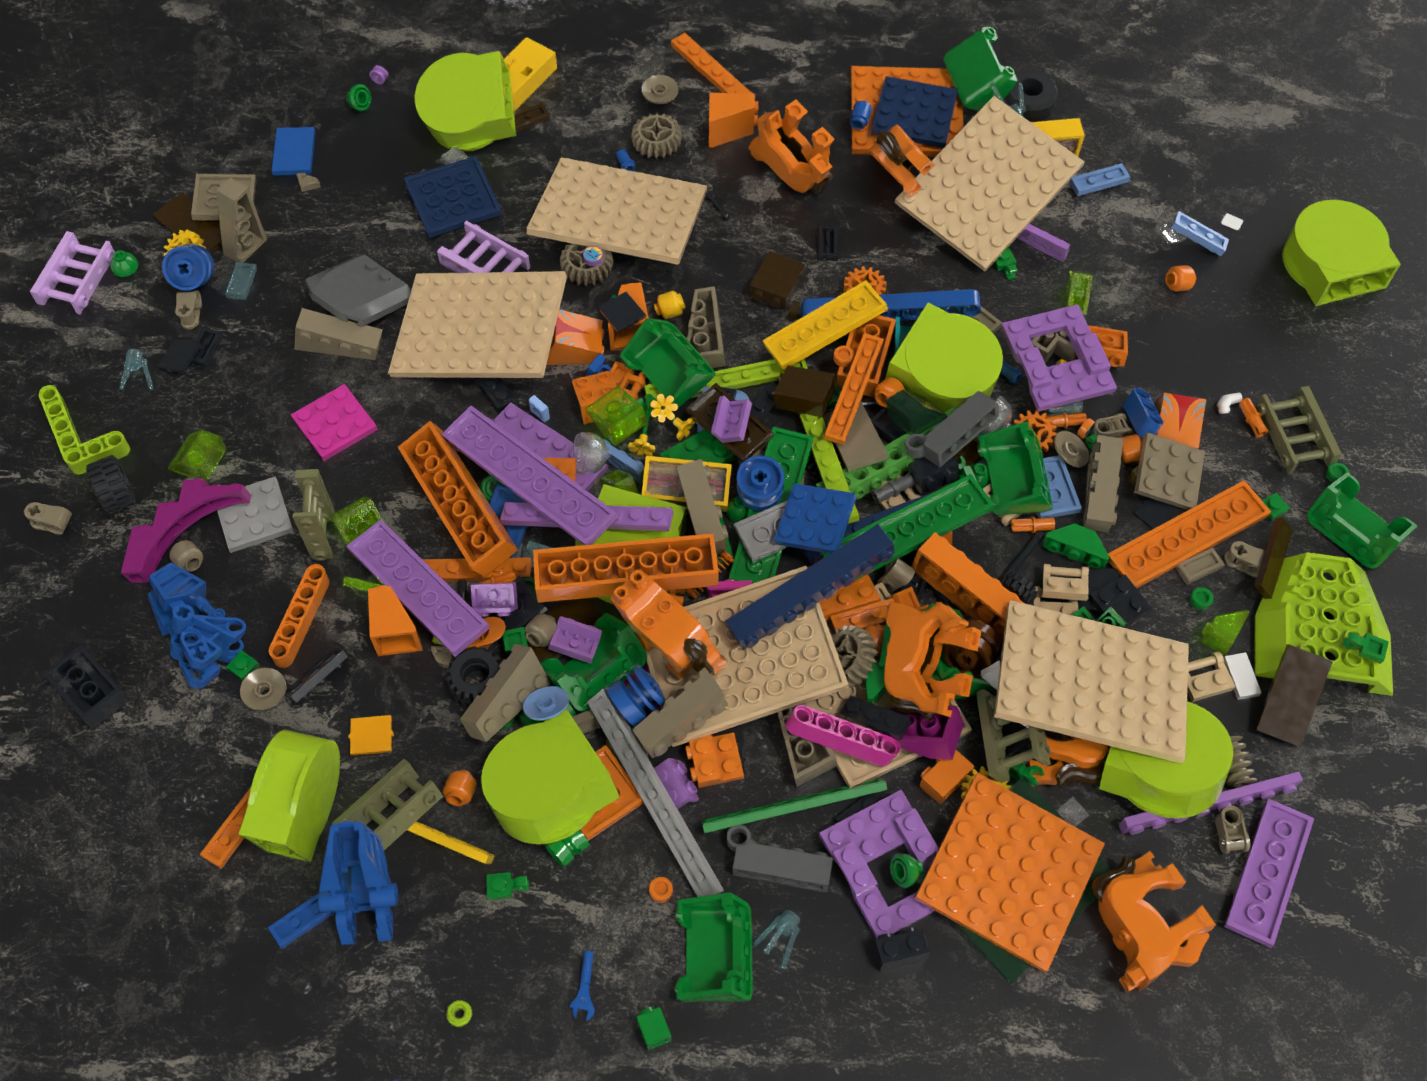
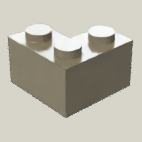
M1065 330L1034 337L1032 340L1034 348L1038 347L1045 363L1053 353L1068 362L1073 361L1077 356Z

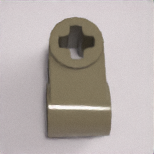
M199 291L178 292L176 295L175 313L181 319V326L184 329L190 330L199 324L200 309L202 307Z
M1121 413L1098 419L1090 435L1094 433L1096 435L1121 438L1133 435V430L1127 425L1126 415Z
M38 502L30 503L24 510L26 518L30 520V525L34 529L54 534H63L72 516V513L64 507Z
M1237 541L1225 553L1224 562L1230 568L1257 577L1265 550Z
M897 558L886 565V571L878 579L877 584L882 582L888 592H894L910 582L915 574V570Z
M1226 806L1215 818L1220 849L1223 854L1236 850L1249 852L1250 839L1246 831L1243 814L1238 807ZM1225 815L1230 816L1233 823H1229L1225 819Z

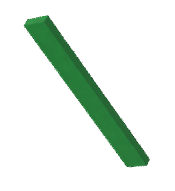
M878 778L858 784L852 788L844 786L701 820V829L704 833L733 827L887 790L886 781Z

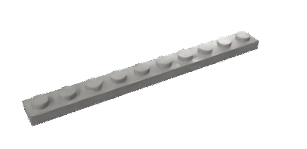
M602 689L587 703L696 895L702 897L722 893L724 889L625 717L613 703L607 690Z

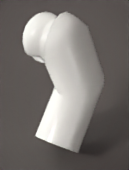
M1241 393L1223 395L1217 403L1218 412L1220 414L1229 413V406L1240 403L1242 400Z

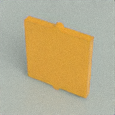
M392 716L352 718L351 734L348 735L351 756L392 752V736H394Z

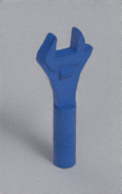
M584 951L580 989L577 997L570 1004V1008H573L575 1019L578 1009L588 1011L586 1021L595 1013L589 992L594 954L591 951Z

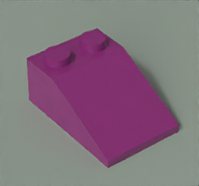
M891 705V711L910 717L912 722L901 741L897 740L900 748L930 759L953 760L964 726L958 706L948 705V710H952L951 717L935 714L931 720L926 721L917 712H899Z

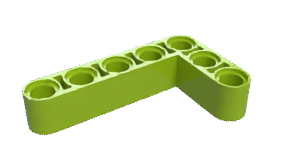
M53 385L41 388L39 391L40 401L62 457L72 473L77 475L86 473V465L110 455L117 459L128 455L130 446L124 435L119 431H112L81 443L65 401L57 388Z

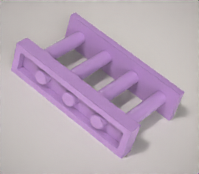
M468 221L464 223L466 236L452 250H448L443 246L437 250L439 263L455 273H489L503 257L512 261L503 272H514L518 266L526 270L530 269L529 256L524 251H519L482 230L478 225L471 224ZM472 240L481 244L468 258L464 259L458 255ZM488 248L496 252L484 267L474 265L476 260Z
M66 231L30 291L36 303L45 305L47 300L52 297L71 302L76 313L81 314L88 305L90 297L109 267L115 253L110 241H105L103 247L97 249L79 244L75 234ZM77 252L97 256L92 264L72 260ZM68 267L88 271L84 279L63 275ZM59 282L78 286L74 295L54 290Z

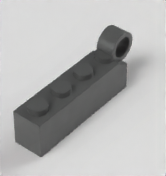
M977 391L958 409H955L949 417L940 422L929 434L925 436L922 434H912L907 437L905 441L907 454L912 458L925 456L926 459L938 467H942L999 417L998 402ZM916 444H920V445H921L920 447H917V448L912 447L913 445H916Z
M743 825L733 826L728 830L727 845L732 851L736 852L732 875L827 893L832 857H828L827 854L822 852H815L814 854L804 853V850L799 848L782 849L779 845L772 843L767 844V846L757 844L756 841L751 840L750 831ZM735 833H742L746 836L747 840L743 844H735L731 837Z

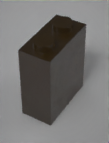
M769 251L750 283L749 297L769 304L774 308L786 310L804 278L805 264Z
M787 365L784 373L780 374L778 386L774 387L772 392L775 408L823 417L836 389L835 374Z

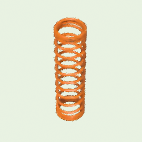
M726 551L720 554L721 557H717V563L723 569L726 568L719 562L718 558L723 560L728 566V562L732 563L734 561L732 556ZM695 588L686 589V592L693 599L698 598L697 594L700 595Z

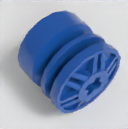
M640 665L633 668L638 678L631 672L626 673L629 685L618 679L606 688L613 703L634 727L648 717L644 709L645 706L654 711L658 710L653 700L661 707L666 701L657 681Z

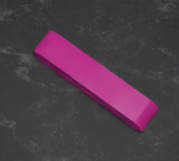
M804 705L797 706L786 721V728L793 735L879 766H888L900 751L898 741L890 736Z

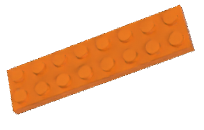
M1244 480L1108 553V562L1114 569L1118 570L1120 577L1126 574L1134 586L1139 588L1177 567L1178 564L1267 518L1271 511Z

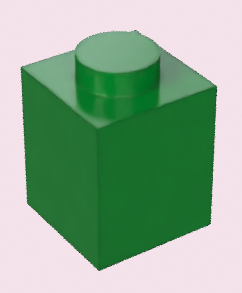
M648 1007L640 1012V1015L637 1016V1023L648 1051L672 1041L660 1007L656 1009Z

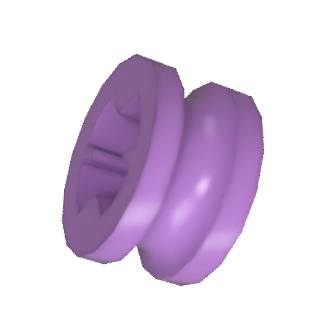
M378 65L374 66L369 74L370 78L377 84H383L388 78V72Z

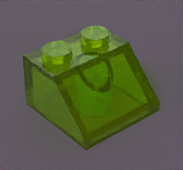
M619 385L585 408L603 436L614 446L648 423L642 405Z
M205 430L196 431L188 435L168 466V469L191 478H201L207 482L227 449L219 435Z
M366 495L328 517L346 547L379 520L384 522L372 499Z

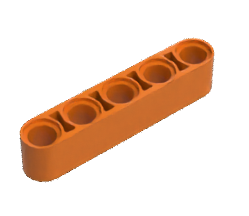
M319 564L311 565L306 569L269 647V655L274 664L279 668H287L293 663L329 586L327 573L323 566ZM303 614L301 617L296 618L297 615ZM290 633H294L293 636L287 637ZM286 652L283 656L277 657L280 653Z

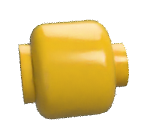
M675 291L659 295L657 303L654 304L657 315H662L666 320L682 315L683 309H685L681 294H677Z

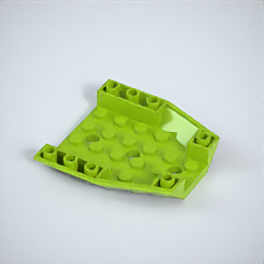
M1309 552L1284 558L1272 599H1264L1262 597L1255 614V676L1274 679L1287 644H1290L1326 659L1328 658L1325 656V652H1331L1335 656V660H1331L1333 662L1327 678L1368 684L1369 693L1392 696L1390 632L1365 571L1351 558ZM1323 573H1329L1333 580L1325 579ZM1324 612H1330L1334 616V620L1327 619ZM1350 632L1361 637L1369 633L1389 641L1385 660L1379 664L1358 656L1359 649H1348L1342 646L1344 638H1348Z

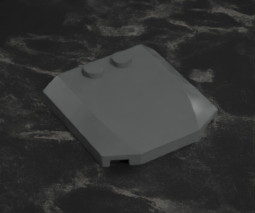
M365 254L353 257L305 279V287L309 288V295L312 300L340 320L347 322L349 319L358 321L359 326L371 323L407 305L411 290L405 282Z

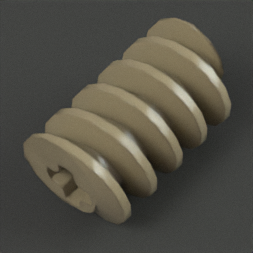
M1230 736L1233 745V760L1226 779L1227 785L1239 788L1258 782L1257 778H1249L1255 772L1254 769H1246L1252 762L1244 760V758L1249 756L1248 752H1241L1242 749L1247 747L1246 743H1238L1243 737Z

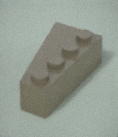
M230 177L216 190L223 255L241 265L267 238L249 189Z
M715 286L695 289L691 320H689L688 337L686 339L712 368L726 366Z
M302 308L295 327L294 350L376 360L383 330L367 325L359 326L356 322L349 320L346 322L334 316Z
M1097 435L1088 461L1083 527L1108 533L1111 525L1116 524L1117 513L1114 512V509L1118 503V495L1116 493L1120 482L1119 470L1123 439Z
M702 459L676 466L695 535L714 533L716 555L721 554L723 551L727 552L725 539L729 538L726 526H721L719 518H723L720 505L715 506L713 498H717L714 485L709 486L708 478H711L708 465L703 466Z
M515 644L511 649L512 653L508 659H504L499 665L500 670L494 678H490L485 684L486 689L480 696L477 695L460 720L470 737L487 742L523 709L525 699L532 692L548 687L551 684L531 647Z
M705 667L699 672L701 677L694 683L689 680L683 686L684 690L679 696L668 698L661 711L654 710L632 729L651 758L664 754L669 746L684 740L690 731L701 728L707 719L713 715H719L728 705L721 688Z
M794 706L779 711L778 716L795 783L798 787L836 767L837 758L831 748L793 735L787 730L786 721L797 707Z

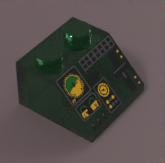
M901 390L886 399L889 419L909 435L921 434L947 418L946 413L923 396Z

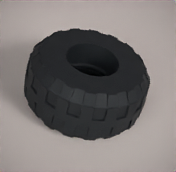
M1030 69L1016 72L1015 76L1018 82L1002 102L1029 122H1040L1049 117L1052 111H1054L1058 97L1057 86L1054 81L1041 71Z

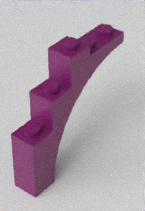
M201 478L184 480L178 502L158 503L153 526L142 525L132 527L121 574L131 583L149 582V575L156 571L166 550L183 531L202 517L216 510L232 505L250 503L251 494L242 484H213L209 486Z

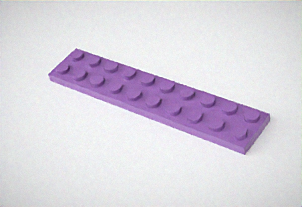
M472 406L441 434L452 446L582 545H592L618 518L615 511Z

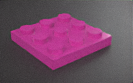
M345 384L291 414L293 421L323 461L378 430L376 424Z

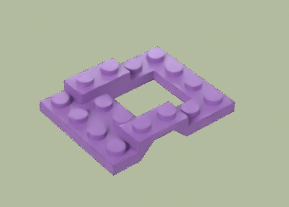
M1078 304L1002 323L1001 330L1016 362L1022 364L1028 377L1030 395L1037 411L1116 391L1117 386L1109 371L1111 365L1096 333H1091ZM1065 330L1078 360L1046 367L1038 347L1034 348L1030 338Z
M902 790L819 833L828 853L845 875L853 898L877 940L878 936L886 933L894 934L935 911L914 899L917 892L888 907L876 886L878 883L867 863L904 844L910 856L922 863V875L925 877L939 849L915 808L912 809Z

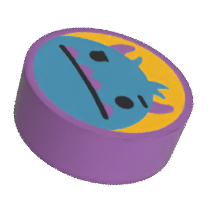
M596 246L586 248L583 252L584 262L589 266L601 264L603 261V251Z

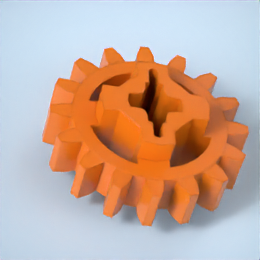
M862 266L860 271L854 268V273L848 272V277L844 279L843 291L847 292L866 280L878 295L886 293L887 282L884 281V275L879 276L878 270L872 272V267L865 270V267Z
M1030 410L1027 411L1026 416L1020 414L1019 420L1015 419L1013 425L1028 421L1034 432L1037 433L1041 450L1043 449L1047 452L1049 449L1048 445H1054L1053 439L1057 435L1054 432L1057 426L1051 425L1053 419L1049 418L1047 420V413H1043L1040 416L1037 410L1035 414H1031ZM1046 435H1048L1046 440L1041 443V438L1046 437Z

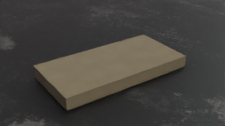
M860 402L845 444L835 443L848 472L889 459L877 431L862 402ZM834 410L824 413L823 419L826 427L829 425Z

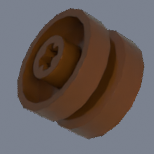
M966 620L969 624L965 628L975 627L981 630L978 652L946 644L943 650V658L950 668H957L961 673L971 672L974 678H980L981 671L993 664L1001 648L1000 638L989 625L981 621Z

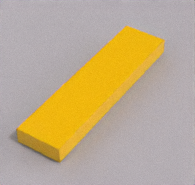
M416 821L407 829L412 833L484 864H492L494 854Z

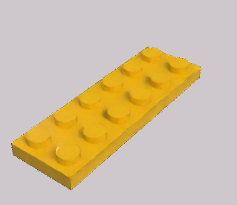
M865 280L762 341L766 349L784 371L787 365L793 366L887 311L888 307Z

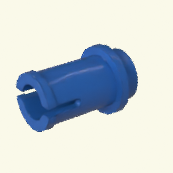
M625 149L619 150L616 157L621 164V169L634 171L635 162L630 159L628 152Z
M1003 360L1000 373L1008 378L1010 383H1018L1023 375L1021 370L1015 369Z

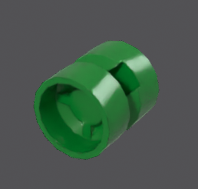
M579 830L563 840L544 844L554 860L561 867L565 868L574 860L575 853L581 854L590 844Z

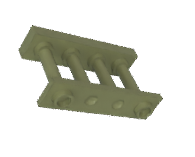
M1309 386L1301 387L1295 399L1270 403L1267 394L1262 395L1256 409L1257 412L1262 414L1263 422L1269 430V435L1280 456L1281 465L1285 467L1288 474H1292L1298 463L1322 458L1327 467L1332 463H1337L1342 453ZM1297 407L1303 415L1278 420L1275 411ZM1306 424L1311 432L1286 437L1283 428ZM1314 441L1319 449L1294 454L1291 445Z
M318 469L296 470L295 479L303 495L302 512L293 513L296 526L311 559L323 561L334 558L333 551L326 537V525L328 521L336 520V512Z
M985 689L976 692L989 776L1001 783L1010 780L1008 772L1010 767L1031 759H1036L1046 766L1051 765L1049 758L1051 751L1046 741L1044 729L1028 726L1026 729L1003 737L1001 728L1012 721L994 717L995 695H992ZM1029 737L1031 738L1032 749L1006 758V746Z
M403 759L333 821L332 824L354 821L367 825L373 819L379 825L373 832L381 837L383 849L385 850L435 805L443 795L433 781L429 780L424 786L416 781L419 778L418 774L410 763ZM410 787L416 793L404 802L398 796L406 788ZM391 803L397 810L387 819L380 812Z

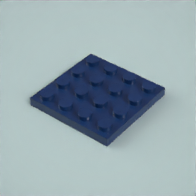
M885 76L871 135L878 136L880 131H888L897 124L915 143L945 148L958 89Z
M476 156L404 178L405 185L428 238L465 227V221L475 224L502 215L501 208Z

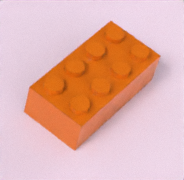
M878 315L852 330L849 334L846 346L854 351V357L864 333L884 339L865 389V396L874 397L875 387L880 383L894 334L896 319ZM851 365L839 367L836 384L840 390L844 386Z

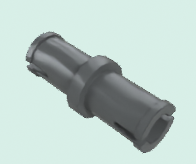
M908 473L895 481L890 480L887 482V485L872 491V497L879 504L892 496H899L900 492L913 487L915 481Z

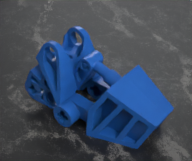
M169 563L149 575V582L153 590L148 593V600L161 635L170 634L171 636L170 656L178 660L181 672L189 687L202 689L219 675L221 667L214 663L216 660L230 663L241 650L243 651L244 644L241 637L245 634L246 624L239 618L225 617L226 613L223 609H214L211 606V603L206 599V582L173 563ZM200 612H205L208 616L198 614ZM233 624H237L241 626L242 629L239 631H231L229 627ZM233 643L240 646L237 650L229 649ZM194 670H196L197 676L202 678L201 680L194 677Z
M344 821L332 824L319 889L320 912H336V925L341 945H353L356 943V913L369 910L376 911V932L379 942L393 940V911L391 906L398 905V889L396 883H391L388 875L381 837L362 822Z

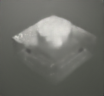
M455 146L443 154L441 158L447 165L466 159L468 156Z
M1172 223L1163 224L1159 229L1168 244L1183 242L1187 238L1172 229Z
M1073 796L1055 811L1060 819L1074 827L1089 816V813Z

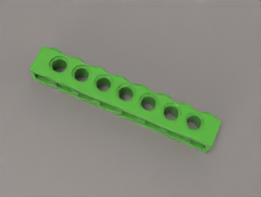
M953 407L885 445L884 447L889 459L848 472L847 468L842 469L851 493H855L856 500L874 489L880 488L884 481L888 482L896 479L899 475L908 471V464L921 458H912L907 454L905 445L907 437L912 434H922L924 436L929 434L958 407ZM916 444V445H913L912 447L917 448V447H920L921 445H920V444ZM822 481L816 484V487L825 488Z

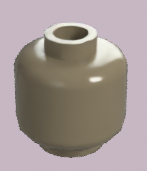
M187 540L176 543L169 554L171 562L187 572L197 570L203 561V554L194 543Z
M537 614L526 625V639L531 645L535 647L549 645L554 632L558 628L554 617L546 614Z

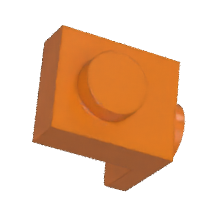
M912 587L891 595L896 603L922 610L929 606L927 604L920 607Z

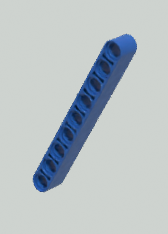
M973 289L879 295L888 307V310L881 313L880 316L893 319L900 317V321L917 320L927 303L948 313L961 314L968 317L976 316L981 312L979 292ZM836 297L804 300L801 303V318Z

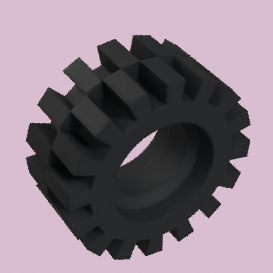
M1008 570L999 579L1003 587L1015 593L1025 604L1031 605L1037 597L1036 587L1032 586L1033 583L1027 581V577H1022L1019 572L1015 573V571L1011 570L1010 572Z

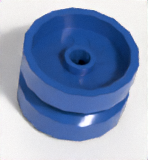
M187 243L171 249L164 256L162 271L167 282L179 290H192L206 284L212 278L214 261L211 254L204 247Z
M759 455L744 461L737 472L736 492L741 503L755 511H764L779 503L783 494L784 472L778 462L768 456Z

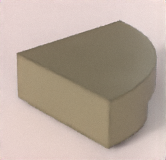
M306 173L297 174L302 192L320 188L316 177L309 176Z
M431 646L435 661L444 668H450L449 662L454 660V656L444 646Z

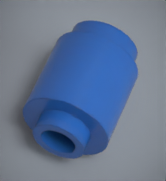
M858 101L854 104L850 116V124L854 129L862 130L867 126L872 112V106L868 102Z

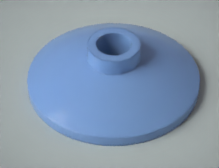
M549 686L540 688L532 692L525 699L523 711L527 717L533 720L551 719L566 709L569 703L568 694L560 687Z

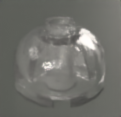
M1001 395L994 400L998 402L999 417L980 432L983 435L1012 426L1010 423L1013 418L1012 406Z
M579 432L580 434L575 436L573 443V454H577L576 473L595 474L603 468L606 460L609 459V448L606 447L603 439L597 434Z

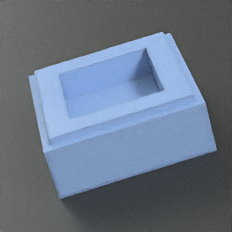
M535 395L529 398L530 411L544 423L549 420L548 407Z

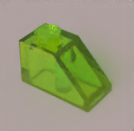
M1070 270L1067 286L1066 307L1078 304L1083 315H1087L1093 275L1090 272Z
M621 469L600 477L605 485L639 494L632 475Z
M1244 610L1219 615L1214 618L1212 623L1207 621L1201 632L1205 635L1201 643L1226 655L1250 612Z

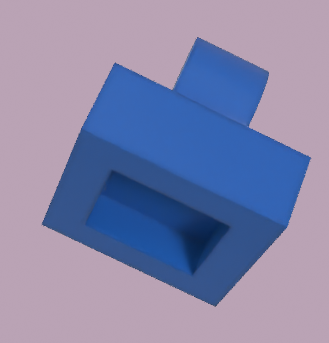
M599 353L588 367L585 376L601 373V371H610L611 367L604 364L606 357Z

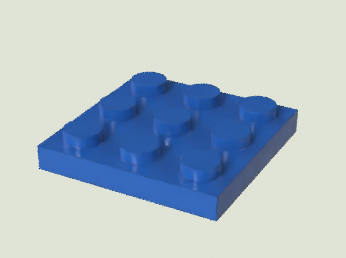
M794 483L774 538L775 543L822 553H833L841 546L857 498L855 493Z

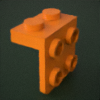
M611 371L580 377L572 381L584 425L623 414L621 395Z

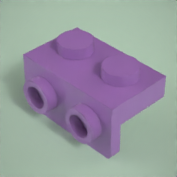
M720 396L711 433L722 443L744 441L752 403L748 399L729 401L725 396Z
M516 582L473 583L470 585L471 608L481 617L489 616V613H497V616H509L512 611L518 609Z
M560 616L557 623L558 628L554 632L549 650L591 664L601 638L602 630L591 625L576 622L571 618Z
M668 758L654 768L677 809L688 802L699 800L696 794L697 788L689 780L686 774L687 768L682 761Z

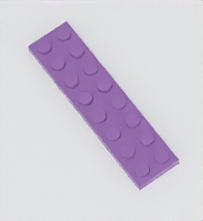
M379 520L347 545L348 550L384 586L392 587L399 601L454 657L490 629L488 623L382 520Z

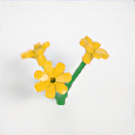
M646 394L644 399L647 408L642 434H640L639 439L630 442L627 448H629L630 452H637V456H644V453L646 456H652V452H655V446L647 442V430L651 415L652 417L658 416L659 422H664L665 417L673 421V424L678 427L676 438L679 441L684 436L688 437L690 434L689 429L693 428L696 421L692 417L684 422L678 417L675 418L672 411H676L678 406L677 404H672L674 401L672 396L669 395L664 398L663 394H659L656 400L651 394Z

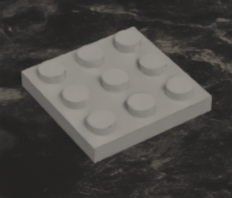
M276 476L244 486L251 494L250 503L232 505L217 510L230 553L294 532Z

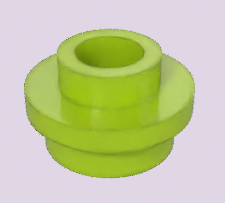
M455 1001L447 1009V1019L456 1027L466 1025L472 1017V1009L465 1001ZM458 1010H463V1017L456 1018V1012Z

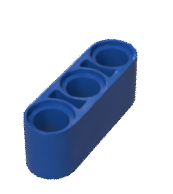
M1134 388L1123 403V407L1136 433L1143 438L1146 433L1155 435L1164 422L1150 395L1141 388Z

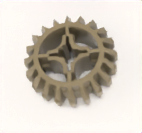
M649 113L648 117L642 116V119L637 120V123L633 125L631 137L637 152H641L642 156L647 154L648 158L655 156L657 159L658 156L664 158L666 154L671 156L672 152L677 151L681 144L682 133L677 120H673L671 116L666 117L665 114L660 116L658 113L652 116Z
M571 243V245H566L565 250H562L560 257L561 271H565L571 283L576 281L578 286L581 283H584L585 286L588 283L595 285V281L602 282L603 278H607L608 273H611L613 265L611 251L601 249L603 251L602 263L597 266H589L584 262L583 252L588 246Z
M855 625L843 626L842 629H836V634H831L848 685L849 687H854L855 684L862 683V678H868L867 673L869 671H873L871 666L877 662L874 659V656L878 654L875 650L877 644L873 641L874 637L867 630Z

